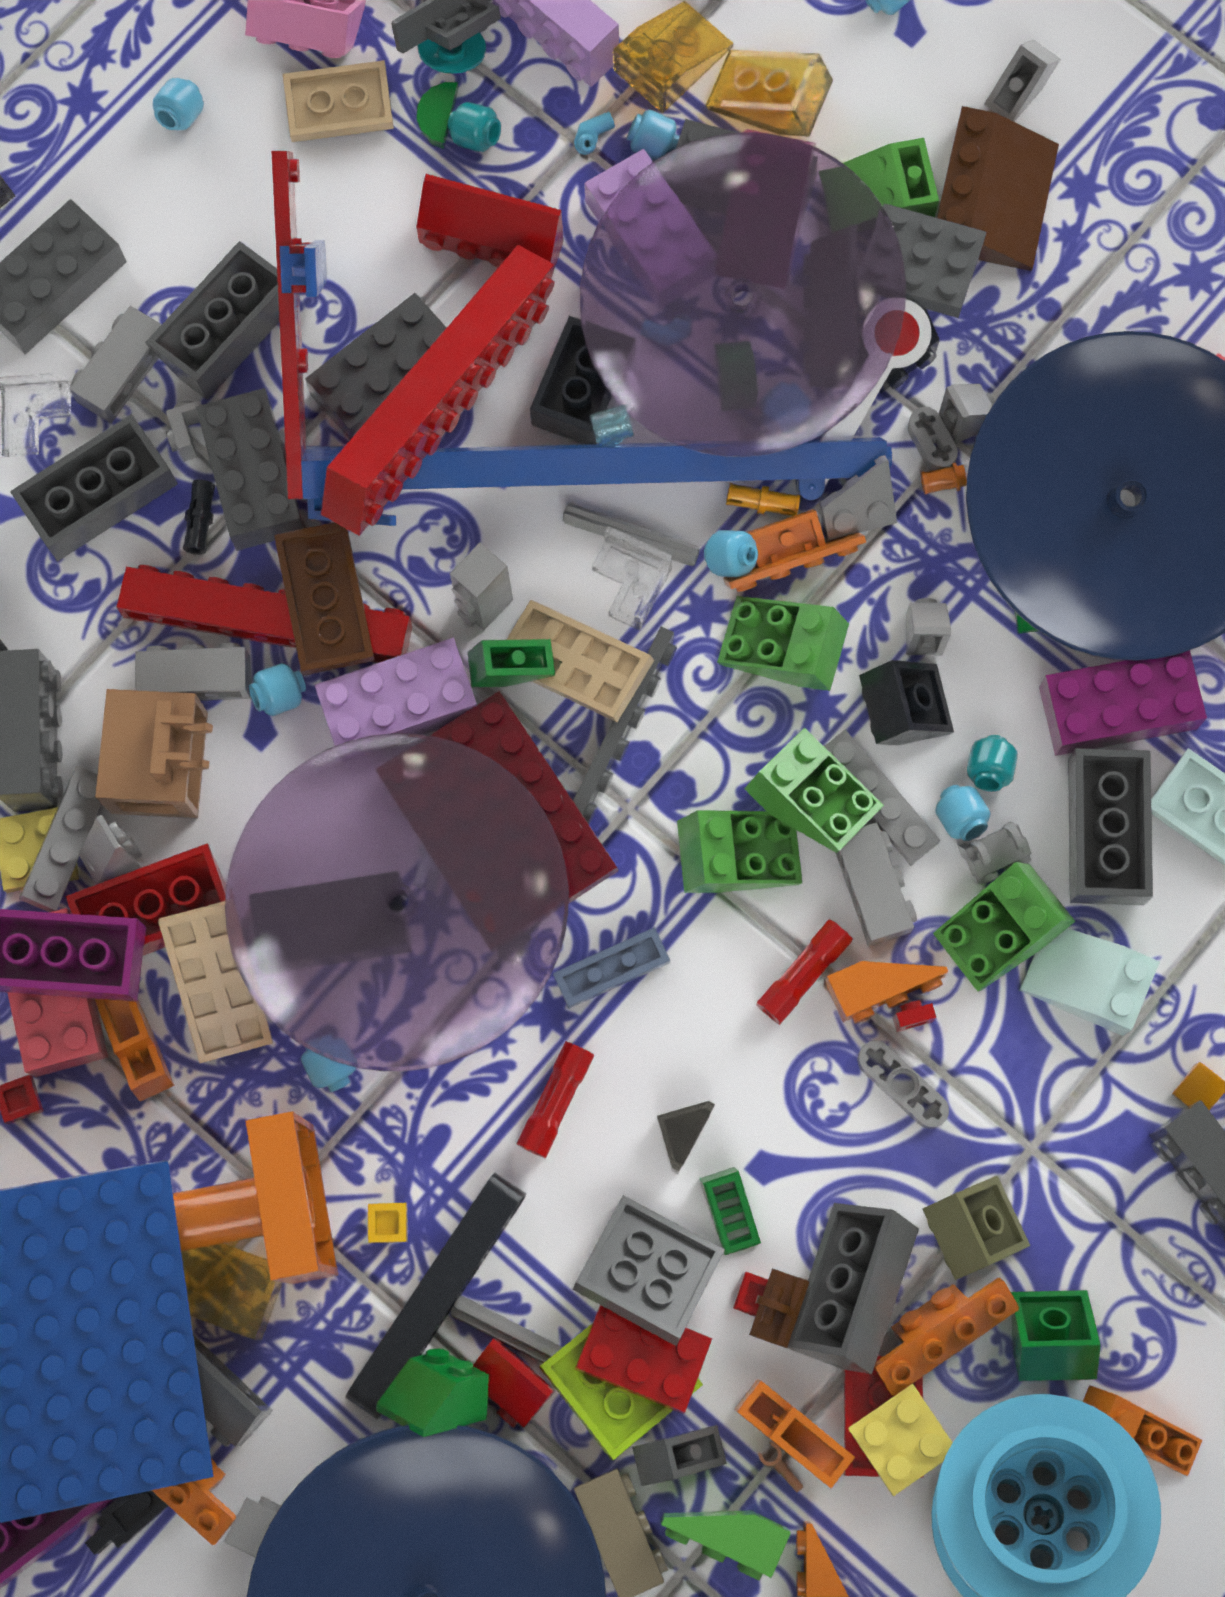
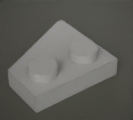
M885 455L879 456L874 460L876 465L862 476H853L844 484L841 490L831 493L820 502L824 532L828 540L897 523L889 461Z

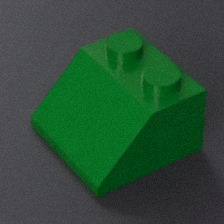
M1088 1291L1011 1292L1019 1306V1310L1011 1315L1013 1355L1019 1381L1097 1379L1101 1344Z
M440 1348L429 1349L426 1351V1354L412 1357L407 1361L377 1402L376 1411L402 1426L409 1425L411 1431L422 1437L455 1429L458 1425L466 1426L487 1420L489 1374L473 1367V1363L460 1360L450 1355L448 1350Z

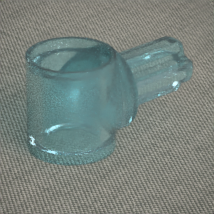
M625 404L590 415L599 447L606 444L616 445L624 439L634 436Z

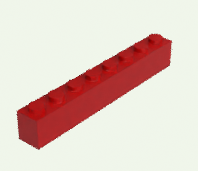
M138 565V568L126 566L116 606L123 618L296 648L285 589H280L278 593L264 591L265 589L262 586L252 583H244L243 587L229 585L227 580L218 577H209L207 581L195 579L194 575L184 571H173L172 575L161 573L159 569L149 565ZM363 603L375 661L371 662L380 663L406 654L413 628L410 616H406L405 612L395 608H385L384 612L372 610L370 606Z

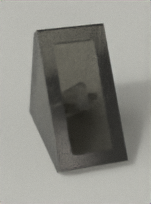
M706 1101L657 1116L658 1126L672 1172L680 1173L715 1108L714 1103Z

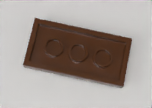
M333 522L274 535L302 675L305 676L375 661L349 531Z

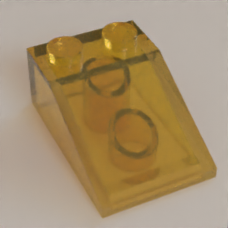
M683 1L638 26L613 49L614 71L661 113H664L734 47V43L686 1Z
M729 50L705 106L708 110L778 135L810 137L832 85L833 78L819 53Z
M224 1243L182 1251L190 1316L248 1338L262 1340L283 1282L270 1280L267 1259Z

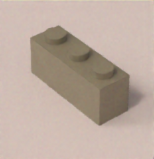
M615 1468L575 1486L574 1491L592 1529L596 1544L618 1597H634L665 1583L662 1573L668 1571L660 1548L652 1550L646 1535L653 1532L644 1510L636 1513L630 1499L636 1496L637 1493L629 1474L620 1475L618 1468Z

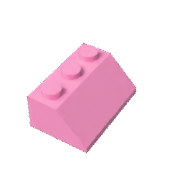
M248 0L245 35L256 37V41L262 44L280 42L289 44V48L292 50L308 51L309 49L322 51L321 54L325 57L341 58L354 46L366 0Z

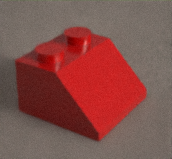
M495 1338L492 1339L473 1364V1367L489 1374L488 1397L500 1406L496 1413L513 1428L518 1423L522 1427H526L556 1391L501 1341Z

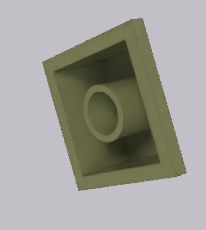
M998 1175L922 1208L927 1218L928 1226L933 1232L944 1255L945 1263L950 1268L955 1280L1031 1246Z

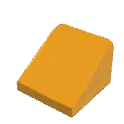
M1198 1062L1190 1069L1172 1095L1186 1106L1201 1100L1207 1109L1210 1110L1225 1093V1081L1203 1063Z

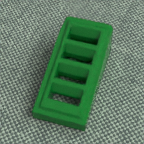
M732 1167L700 1178L701 1187L721 1247L725 1249L724 1255L726 1256L761 1244L739 1171ZM732 1182V1189L714 1194L713 1188ZM737 1197V1204L722 1209L718 1208L717 1203ZM742 1212V1219L723 1224V1218ZM747 1227L748 1234L728 1240L727 1233Z

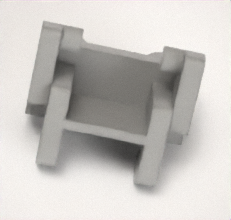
M1013 822L1005 824L1001 830L984 838L969 842V845L964 843L958 846L961 856L966 860L971 874L976 878L978 884H984L996 879L999 876L998 869L1007 865L1011 866L1015 862L1028 864L1032 860L1026 837H1023L1019 825Z

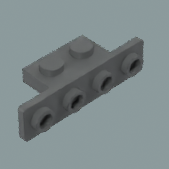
M426 0L392 21L391 25L396 49L401 53H405L427 39L448 50L459 47L465 40L479 32L485 31L488 26L501 19L499 6L490 3L489 1L491 0Z

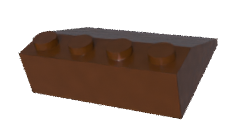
M962 106L937 218L987 232L978 260L1032 271L1059 144L997 113Z

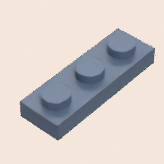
M654 927L554 972L553 976L568 1009L669 964L670 958Z

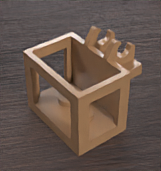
M106 689L95 798L111 814L198 818L202 772L209 769L210 762L204 759L206 734L212 733L213 725L207 723L208 712L195 693Z

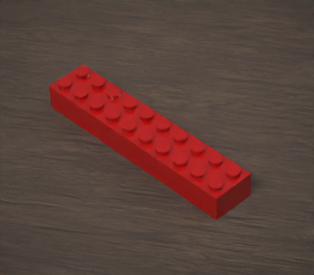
M520 245L515 247L327 466L321 510L322 516L358 536L362 534L368 525L374 526L378 522L388 501L394 502L397 499L405 480L408 477L413 479L416 476L424 457L427 454L432 456L435 453L444 433H451L454 430L463 410L469 411L477 400L478 392L482 387L487 389L491 385L497 369L500 366L505 367L509 363L518 344L521 346L525 344L535 323L540 325L544 321L549 310V305L546 304V301L555 284V281L551 279L555 264Z

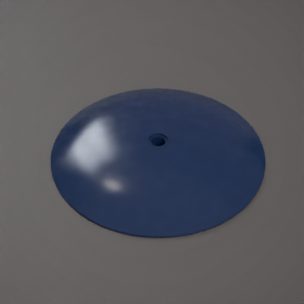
M1136 331L1103 333L1064 344L1045 354L1014 378L996 399L981 425L970 456L966 484L968 523L979 560L990 581L1009 606L1033 628L1073 650L1097 657L1133 661L1159 659L1181 654L1200 647L1225 633L1224 360L1193 343L1172 336ZM1122 490H1128L1133 493L1136 500L1134 506L1130 507L1123 504L1120 498Z
M409 1425L379 1431L342 1448L316 1466L295 1487L282 1503L261 1541L251 1570L246 1597H606V1588L599 1549L585 1515L566 1486L535 1456L506 1439L473 1427L458 1425L455 1429L422 1437L411 1431Z

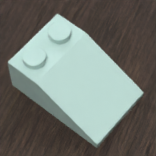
M1067 928L1051 943L1034 954L1019 991L1121 1036H1125L1134 1027L1160 961L1123 945Z

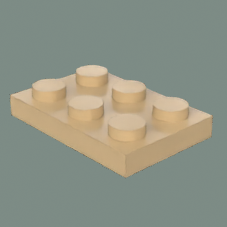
M385 60L283 74L289 132L292 142L394 129Z

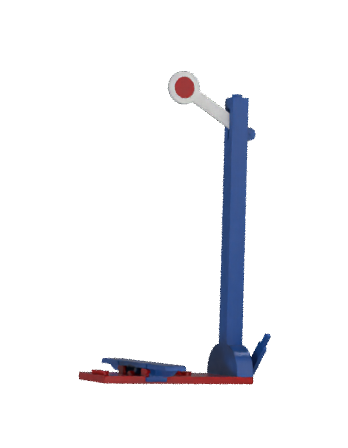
M271 151L288 499H307L308 519L331 521L321 515L327 466L345 446H306L303 373L308 371V349L302 348L300 293H306V297H317L327 283L325 240L302 242V238H297L295 183L300 182L299 159H293V152ZM887 299L872 308L862 328L863 344L869 355L821 439L437 448L432 456L427 454L424 457L418 473L413 479L408 477L405 480L402 490L796 479L797 492L805 499L815 500L821 497L829 479L852 478L855 475L860 477L876 465L874 460L879 456L885 455L889 461V468H891L892 448L887 446L886 440L880 437H853L892 368L909 366L918 361L926 352L931 339L930 321L925 311L918 304L907 299ZM382 514L376 525L395 526L396 516Z

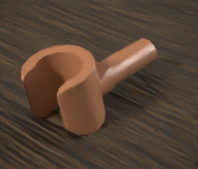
M769 1442L777 1450V1458L773 1462H768L758 1452L760 1461L766 1467L774 1468L796 1493L803 1488L802 1483L782 1460L783 1454L780 1447L773 1442Z

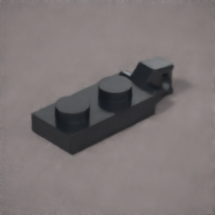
M152 1490L118 1497L101 1512V1516L96 1520L101 1528L85 1544L94 1555L101 1553L112 1542L117 1548H120L123 1544L131 1541L169 1506Z

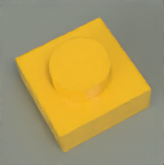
M407 1203L368 1204V1243L408 1242Z

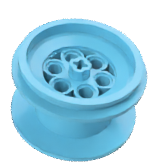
M1051 1394L1025 1395L1005 1400L983 1411L971 1420L953 1441L941 1466L933 1496L931 1512L932 1532L937 1555L942 1567L962 1597H1126L1145 1575L1155 1554L1161 1527V1503L1158 1486L1147 1458L1139 1445L1119 1423L1099 1409L1076 1399ZM1037 1467L1049 1469L1053 1474L1054 1482L1049 1486L1039 1485L1033 1478V1470ZM1003 1484L1012 1485L1018 1492V1500L1014 1503L1003 1502L997 1495V1488ZM1073 1490L1083 1492L1088 1499V1507L1082 1510L1073 1508L1068 1502L1067 1494ZM1035 1511L1040 1516L1047 1515L1050 1518L1046 1524V1529H1043L1040 1524L1034 1526L1031 1523L1035 1516ZM1001 1525H1009L1016 1531L1017 1541L1011 1545L1002 1544L996 1538L995 1529ZM1072 1531L1082 1533L1087 1540V1549L1084 1551L1072 1550L1067 1544L1066 1535ZM1034 1549L1047 1551L1051 1556V1567L1047 1569L1035 1567L1030 1559L1031 1551Z

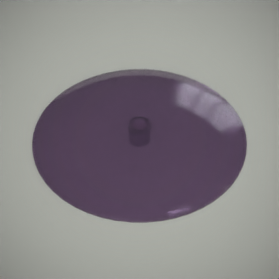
M758 132L729 133L696 140L670 151L640 171L619 192L598 223L588 247L580 283V313L586 346L600 378L615 400L631 417L659 437L696 452L723 457H752L788 450L813 440L844 420L864 401L886 370L898 342L906 304L905 269L899 241L888 215L870 188L851 169L819 148L796 139ZM746 291L751 293L752 299L748 304L740 306L734 303V298L739 292Z
M402 733L367 736L329 748L306 760L276 784L257 806L237 842L230 863L225 898L227 934L239 974L262 1011L277 1027L299 1044L332 1061L355 1068L394 1072L427 1069L470 1055L491 1043L519 1020L541 993L559 958L566 932L569 907L567 871L560 844L543 809L518 779L497 762L457 742L434 736ZM404 895L409 899L405 909L398 912L389 909V902L393 897Z

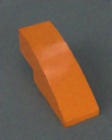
M95 999L113 1051L119 1058L130 1090L141 1102L175 1086L139 1000Z
M759 1379L755 1381L734 1409L831 1489L855 1458V1456Z

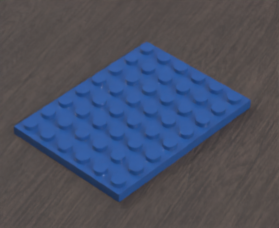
M162 1160L0 1189V1523L214 1477L168 1161Z

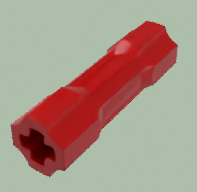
M828 919L779 980L775 981L756 1002L757 1007L772 1021L780 1025L829 965L834 963L850 945L853 938L836 922Z
M565 1041L534 1112L528 1118L516 1143L517 1146L546 1159L558 1134V1128L579 1084L583 1081L594 1054Z

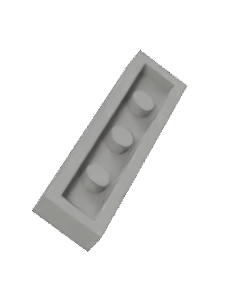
M846 729L824 746L884 805L871 820L874 823H878L881 832H887L892 845L910 866L939 844L941 840Z
M78 765L74 769L19 900L47 912L57 910L78 861L79 852L101 806V803L95 798L98 774Z

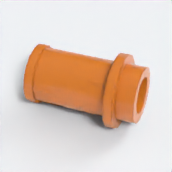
M952 463L951 467L927 472L922 471L920 473L924 495L953 488L956 491H960L961 487L967 484L964 465L957 466L956 463Z

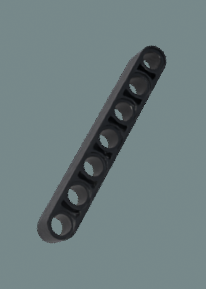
M494 1173L489 1178L345 1396L346 1399L378 1420L382 1414L376 1411L377 1402L407 1361L412 1357L423 1354L452 1310L455 1301L462 1295L522 1204L527 1193L497 1173Z

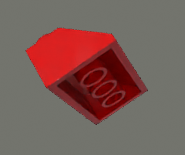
M425 175L416 225L419 243L434 251L444 249L455 252L458 256L467 260H474L475 258L485 260L497 268L515 247L520 245L555 264V270L564 242L562 211L560 209L437 176Z
M206 843L67 895L66 899L71 914L137 918L146 926L144 956L165 948L158 923L160 918L231 900V896L211 848Z

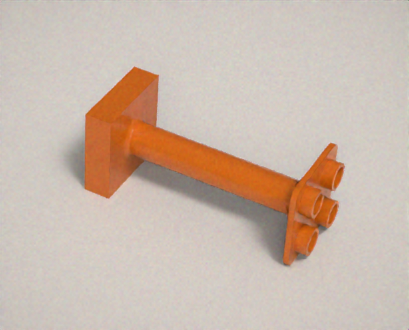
M291 1111L245 1120L254 1178L173 1193L181 1252L264 1236L271 1281L297 1284L338 1276L314 1125L295 1112Z

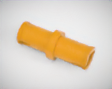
M733 483L729 484L726 505L728 506L733 505L755 509L757 514L763 515L766 511L794 516L797 515L800 503V495L798 494L792 495L770 491L768 486H762L759 489Z

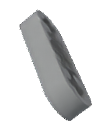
M870 1041L861 1048L857 1057L860 1070L914 1121L927 1129L937 1128L946 1121L949 1115L947 1101L889 1046L881 1041ZM868 1050L872 1053L880 1050L884 1054L881 1061L888 1068L892 1062L898 1066L888 1075L885 1082L879 1077L885 1073L879 1065L876 1064L872 1068L867 1065L866 1062L869 1057L866 1052ZM905 1074L912 1079L914 1087L910 1094L899 1095L894 1091L892 1081L895 1076ZM920 1088L926 1092L921 1097L926 1104L931 1105L935 1102L939 1105L937 1114L940 1118L938 1120L934 1117L926 1120L922 1116L925 1109L920 1103L916 1102L913 1108L907 1103L919 1093Z

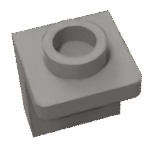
M183 401L176 404L173 409L166 410L172 429L166 431L168 442L172 452L179 450L184 462L197 458L188 426L200 422L196 406L202 405L201 401Z

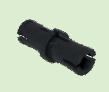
M194 480L192 482L191 501L184 517L187 521L183 550L195 555L206 553L209 525L213 524L214 515L211 513L215 484L207 480Z

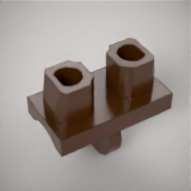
M772 1268L763 1296L757 1295L755 1303L759 1304V1308L749 1335L787 1349L810 1281Z

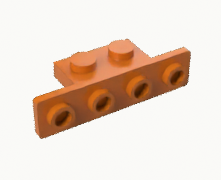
M812 509L748 531L747 533L753 537L758 549L756 566L745 576L737 578L724 577L723 580L730 589L736 588L737 592L745 591L757 586L756 581L769 576L770 580L786 577L791 574V568L803 565L804 568L818 566L825 562L824 557L835 553L839 557L858 551V545L866 543V539L863 534L858 532L825 542L817 512Z
M996 1278L969 1298L952 1284L948 1288L937 1291L931 1300L918 1309L905 1313L899 1322L891 1326L895 1336L902 1344L876 1361L874 1368L891 1395H897L1019 1310V1306L1006 1283L1001 1278Z
M211 1458L214 1477L152 1491L211 1545H215L235 1521L236 1515L211 1493L226 1475Z

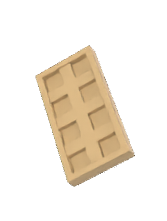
M533 600L529 601L506 639H551L555 675L531 682L615 722L619 721L654 662L651 655Z
M233 899L160 918L158 923L199 1063L273 1044V1038Z

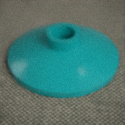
M477 33L465 40L459 47L452 48L451 50L429 39L418 44L417 50L420 59L428 67L443 73L457 74L470 71L483 61L486 54V43L483 36Z

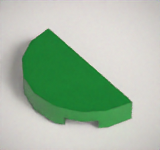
M443 82L431 87L422 95L417 105L418 127L430 144L442 149L445 147L449 130L448 119L453 112L459 89L458 82Z

